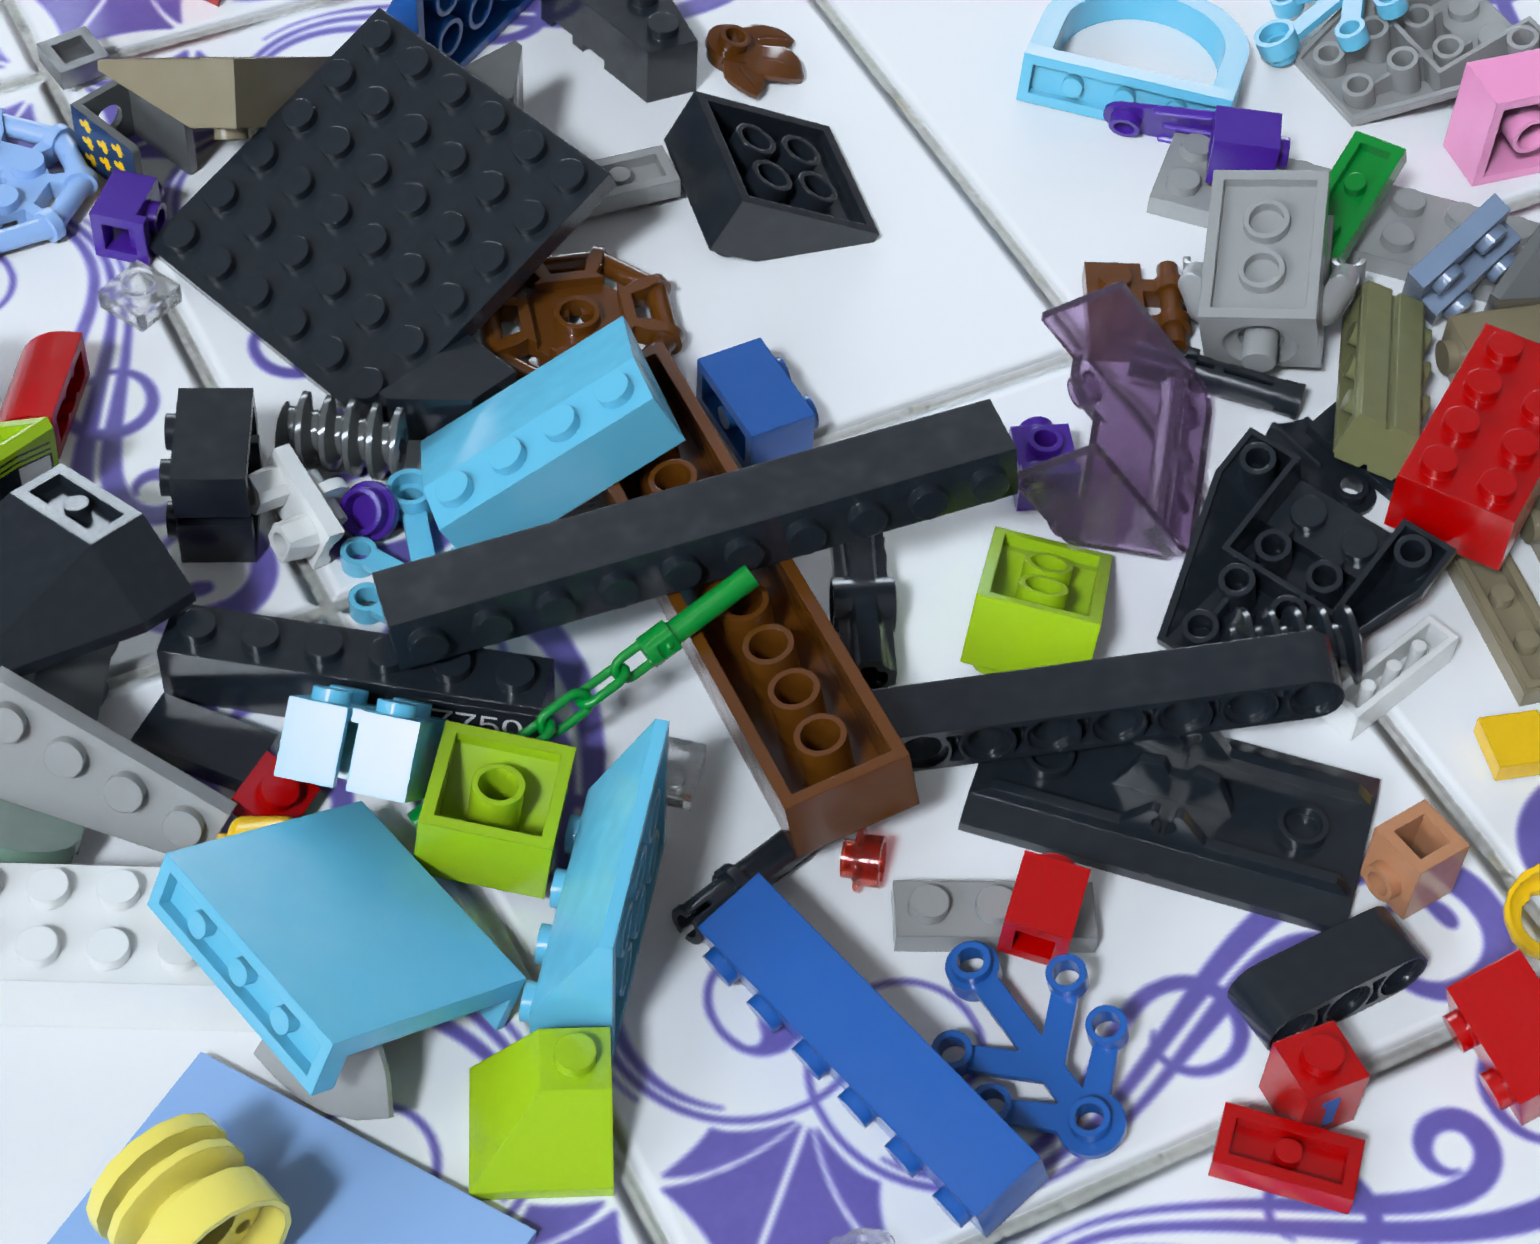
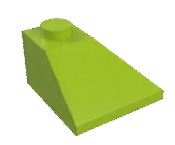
M610 1027L537 1029L469 1068V1195L478 1200L614 1196Z

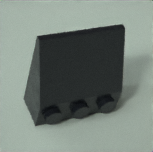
M694 91L664 138L665 145L681 179L706 244L710 251L721 256H735L753 261H761L873 243L880 235L833 133L827 125Z

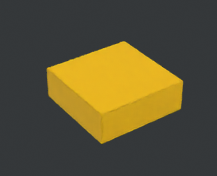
M1538 710L1479 717L1477 719L1473 732L1495 781L1540 775V714Z

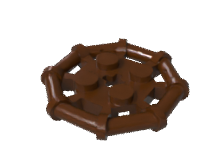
M594 245L591 251L550 255L479 329L482 345L516 370L517 381L538 368L522 360L525 356L530 354L536 357L537 365L541 367L621 316L628 322L637 342L646 345L643 349L663 341L670 355H675L681 351L685 337L683 331L677 326L669 298L671 291L670 282L662 274L656 273L651 275L608 254L605 246ZM604 277L616 282L617 290L605 285ZM526 286L529 289H535V293L528 299L526 293L521 298L516 297ZM646 306L649 308L651 318H637L635 308ZM580 316L584 323H569L570 317ZM517 322L520 332L504 337L501 323Z

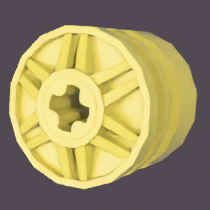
M204 1113L178 1115L156 1124L131 1141L108 1163L93 1185L86 1206L90 1224L101 1237L109 1241V1244H283L292 1223L290 1207L261 1173L246 1166L243 1152L237 1145L227 1140L226 1132L221 1126Z

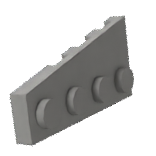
M3 666L0 667V799L165 854L166 852L216 839L217 834L221 832L235 809L236 802Z

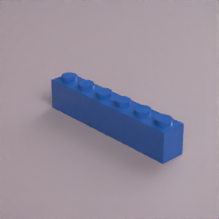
M759 872L697 927L710 948L702 957L713 972L728 987H731L739 980L753 996L746 1003L757 1018L772 1033H775L783 1026L796 1039L798 1043L791 1050L802 1065L817 1080L822 1079L828 1073L844 1089L837 1096L842 1106L863 1128L866 1129L872 1122H875L891 1138L884 1145V1148L911 1178H914L922 1171L939 1188L932 1195V1198L959 1228H963L970 1221L987 1238L1049 1180L1041 1157Z

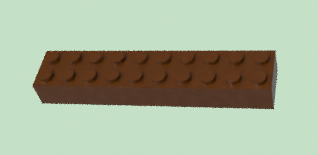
M663 341L642 349V352L685 441L599 493L605 506L739 469ZM789 559L750 571L760 586L682 642L681 646L798 858L920 803L910 754L794 560ZM726 578L660 596L656 600L669 621Z

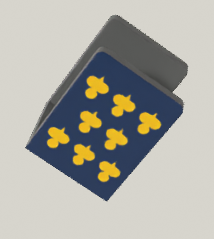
M114 80L70 104L77 147L86 164L107 181L114 169L144 175L140 150L136 144L128 139L134 134L187 174H192L198 170L192 128H189ZM116 105V117L111 125H109L99 117V114L106 107Z

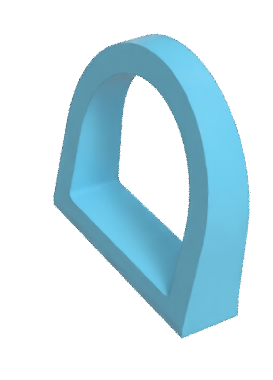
M1052 0L1044 10L1024 52L1016 100L1104 121L1103 111L1105 106L1115 101L1215 111L1216 105L1236 107L1249 56V44L1240 25L1223 9L1208 0ZM1113 20H1144L1174 28L1198 42L1211 56L1217 69V76L1213 85H1205L1061 50L1072 36L1092 25Z

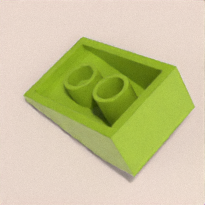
M995 526L976 593L960 662L973 665L980 673L990 674L1092 660L1101 628L1113 555Z

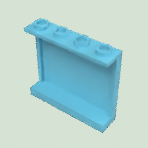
M362 801L166 852L147 903L148 907L310 1096L333 1089L347 1056L476 1011H479L495 1030L504 1028L526 981V977Z

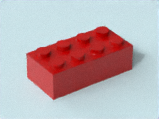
M1485 323L1397 474L1384 524L1396 529L1403 518L1457 549L1456 554L1499 571L1540 496V344Z

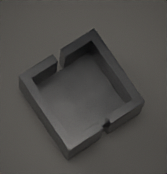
M178 388L176 413H166L164 421L166 450H171V459H161L159 465L161 496H171L172 501L167 502L166 507L168 538H178L182 563L257 562L260 514L254 515L251 513L247 480L249 474L263 468L254 389Z

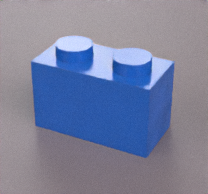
M761 338L698 358L696 398L742 468L813 448L814 429L818 428L819 425L816 407L809 396L801 395L791 381L789 370L783 359L774 357Z

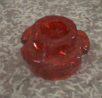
M863 828L857 832L856 839H844L840 857V877L851 879L854 892L860 893L861 887L881 888L886 865L887 837L884 835L868 834V828Z

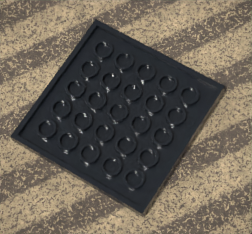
M379 7L268 120L266 127H261L151 239L149 248L154 256L323 393L334 395L336 403L344 410L350 399H357L360 417L366 418L373 403H380L379 392L466 335L473 336L617 185L610 172Z

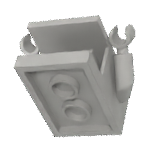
M1330 170L1213 171L1204 261L1191 262L1190 256H1184L1182 258L1183 272L1178 280V288L1190 318L1199 324L1204 356L1225 363L1244 366L1259 372L1272 370L1275 366L1321 367L1325 326L1338 321L1353 295L1357 293L1362 283H1366V259L1359 258V262L1352 265L1347 263L1341 264L1340 258L1331 259L1334 215H1328L1331 187Z

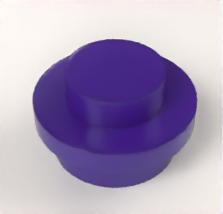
M359 482L352 486L340 501V507L348 518L343 527L353 537L363 536L374 542L381 541L388 537L397 525L399 518L397 498L393 491L381 482Z

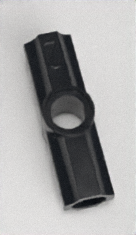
M883 533L830 548L832 577L829 587L830 622L871 690L896 685L897 677L893 635L896 628L897 615L896 585L894 577L887 576V555L884 547L885 537H883Z

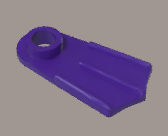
M1125 101L1111 102L1105 106L1103 111V117L1112 132L1124 137L1144 134L1157 137V141L1168 144L1171 143L1175 132L1186 134L1200 133L1210 138L1215 111Z

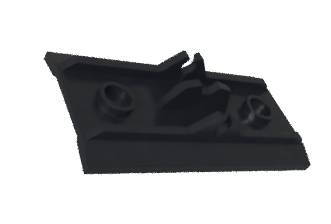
M1219 731L978 763L960 818L958 830L1039 853L1061 854L1071 859L1074 863L1323 932L1349 918L1380 779L1223 737Z

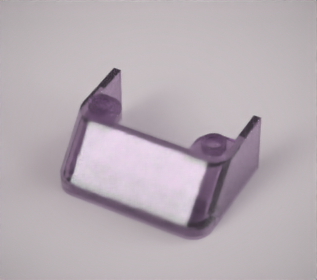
M1121 280L1042 312L1041 321L1073 358L1070 377L1067 381L1068 393L1073 404L1078 409H1083L1091 418L1092 427L1088 446L1018 471V489L1047 521L1051 531L1070 545L1169 561L1186 555L1199 519L1212 418V404L1208 390L1201 377Z

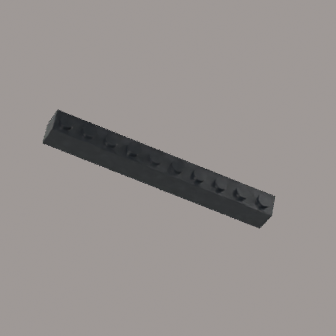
M989 398L372 572V576L399 669L402 671L730 576L743 565L749 571L1016 495L1018 494L1017 448Z

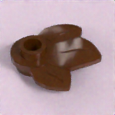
M719 24L709 30L705 39L707 59L712 66L723 72L726 81L738 91L757 99L763 90L765 80L795 84L803 82L804 72L801 62L795 53L790 50L794 39L783 30L766 24H751L743 28L735 24Z

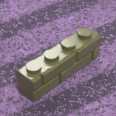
M1369 280L1366 283H1362L1342 316L1333 452L1334 458L1357 467L1365 464L1367 465V471L1392 481L1397 477L1401 467L1424 430L1421 428V423L1429 409L1430 396L1423 394L1422 390L1430 375L1431 363L1423 360L1432 338V330L1424 327V302L1402 293L1394 296L1392 295V289Z

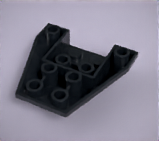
M1250 427L1214 473L1158 633L1157 643L1166 649L1224 642L1226 628L1229 625L1232 612L1240 607L1248 610L1254 624L1261 607L1273 608L1280 622L1283 610L1287 606L1298 607L1305 621L1308 610L1313 605L1323 606L1331 619L1334 609L1337 605L1341 604L1350 606L1356 618L1361 639L1363 640L1420 602L1456 556L1457 549L1403 518L1391 534L1301 480V457Z
M63 463L10 492L0 501V667L3 666L23 677L146 633L196 601L194 589L144 514Z

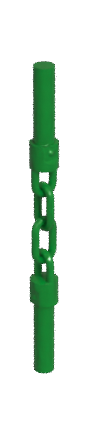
M743 565L665 623L661 620L637 637L636 642L619 653L613 659L611 665L588 680L580 688H574L555 700L539 713L535 721L515 735L529 737L538 730L540 735L535 739L548 741L550 738H556L564 734L587 717L594 706L621 688L625 683L637 680L650 669L660 666L683 649L681 646L682 642L760 586L748 568ZM638 651H641L647 660L633 671H630V667L624 662ZM610 676L615 679L595 695H592L590 692ZM574 699L575 705L580 710L556 727L555 721L550 716ZM423 802L407 813L416 829Z

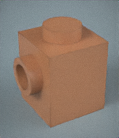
M1424 799L1375 827L1359 875L1365 880L1370 892L1378 900L1386 902L1404 920L1452 892L1470 844Z

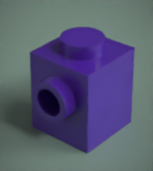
M1216 105L1208 144L1205 183H1212L1214 170H1286L1291 139L1290 137L1281 136L1282 113Z

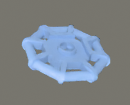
M0 108V253L44 240L55 243L65 237V227L85 198L94 195L98 189V175L86 164L75 143V132L63 123L51 126L5 114L4 108ZM7 137L36 145L33 148L9 143L7 142ZM60 160L65 173L50 174L47 168ZM52 199H56L51 208L47 207ZM16 220L18 222L15 226L3 228V224Z

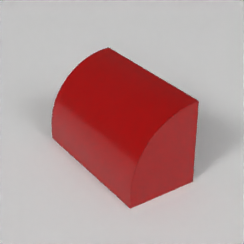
M53 331L31 339L21 353L0 408V422L47 417L54 428L58 459L61 458L90 376L82 332Z

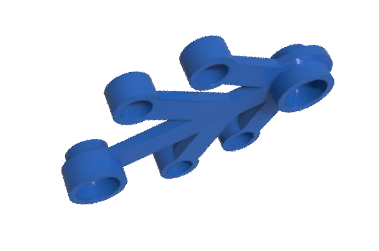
M967 941L957 945L949 953L945 962V972L952 991L965 1001H980L1017 1051L972 1045L969 1037L957 1030H948L940 1033L934 1039L931 1047L941 1057L947 1048L952 1046L963 1048L965 1053L960 1060L947 1062L961 1077L966 1074L1044 1085L1057 1104L1011 1099L1009 1091L1004 1086L993 1082L984 1083L975 1089L985 1101L999 1099L1004 1102L1003 1109L997 1114L1011 1128L1057 1134L1062 1146L1069 1153L1083 1159H1099L1113 1153L1123 1142L1127 1131L1124 1109L1120 1102L1111 1095L1119 1050L1126 1045L1129 1039V1028L1125 1014L1119 1008L1112 1005L1098 1006L1088 1014L1085 1021V1029L1089 1043L1092 1046V1051L1082 1088L1066 1067L1079 998L1086 993L1089 987V977L1086 965L1082 959L1073 954H1061L1054 957L1048 963L1045 976L1051 995L1042 1035L1002 983V968L995 950L988 944L980 941ZM979 958L984 961L982 967L975 972L969 973L960 969L961 965L967 960ZM1065 970H1072L1079 974L1077 981L1071 985H1061L1055 980ZM1105 1021H1112L1120 1026L1118 1032L1110 1037H1101L1095 1033V1030L1099 1024ZM1087 1113H1097L1103 1117L1100 1126L1093 1130L1082 1129L1077 1124L1079 1119Z

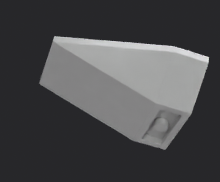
M1365 0L1363 20L1370 35V40L1366 46L1354 52H1345L1340 49L1334 29L1341 20V7L1298 52L1294 65L1349 125L1354 127L1456 98L1467 62L1539 49L1540 25L1531 16L1512 25L1488 0H1408L1409 8L1407 12L1394 20L1381 19L1378 16L1373 0Z

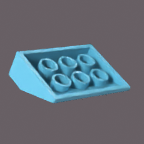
M621 316L420 441L422 489L439 531L457 549L553 522L684 442L685 438L628 322Z
M655 719L588 789L582 815H570L564 842V853L571 854L567 869L556 868L550 892V908L557 909L553 925L541 924L536 942L535 964L542 965L538 982L526 981L520 1003L519 1021L529 1023L530 1033L537 1029L610 1027L611 1065L613 1064L666 843L669 721Z

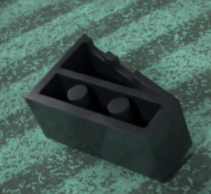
M541 0L542 20L551 27L556 24L563 27L572 35V44L582 52L587 49L592 50L604 60V69L646 103L696 91L698 40L673 0Z

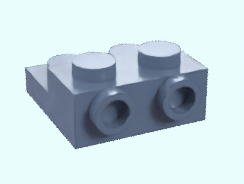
M1496 193L1407 273L1402 294L1424 302L1425 319L1431 326L1437 323L1443 316L1448 319L1449 315L1462 314L1476 299L1470 292L1486 277L1493 284L1497 282L1516 258L1513 253L1517 250L1522 238L1506 223L1511 209Z

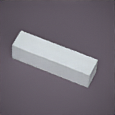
M1431 615L1426 616L1363 666L1361 681L1358 685L1353 683L1351 676L1342 682L1345 694L1343 703L1337 710L1328 715L1321 716V718L1349 741H1352L1450 663L1459 637Z

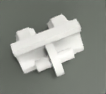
M289 443L273 448L266 466L247 476L251 513L258 515L275 509L282 521L272 525L268 534L270 546L281 563L306 558L313 570L325 566L331 560L329 555L330 549L345 533L341 525L348 518L340 507V501L350 488L341 477H334L324 481L317 469L306 471Z

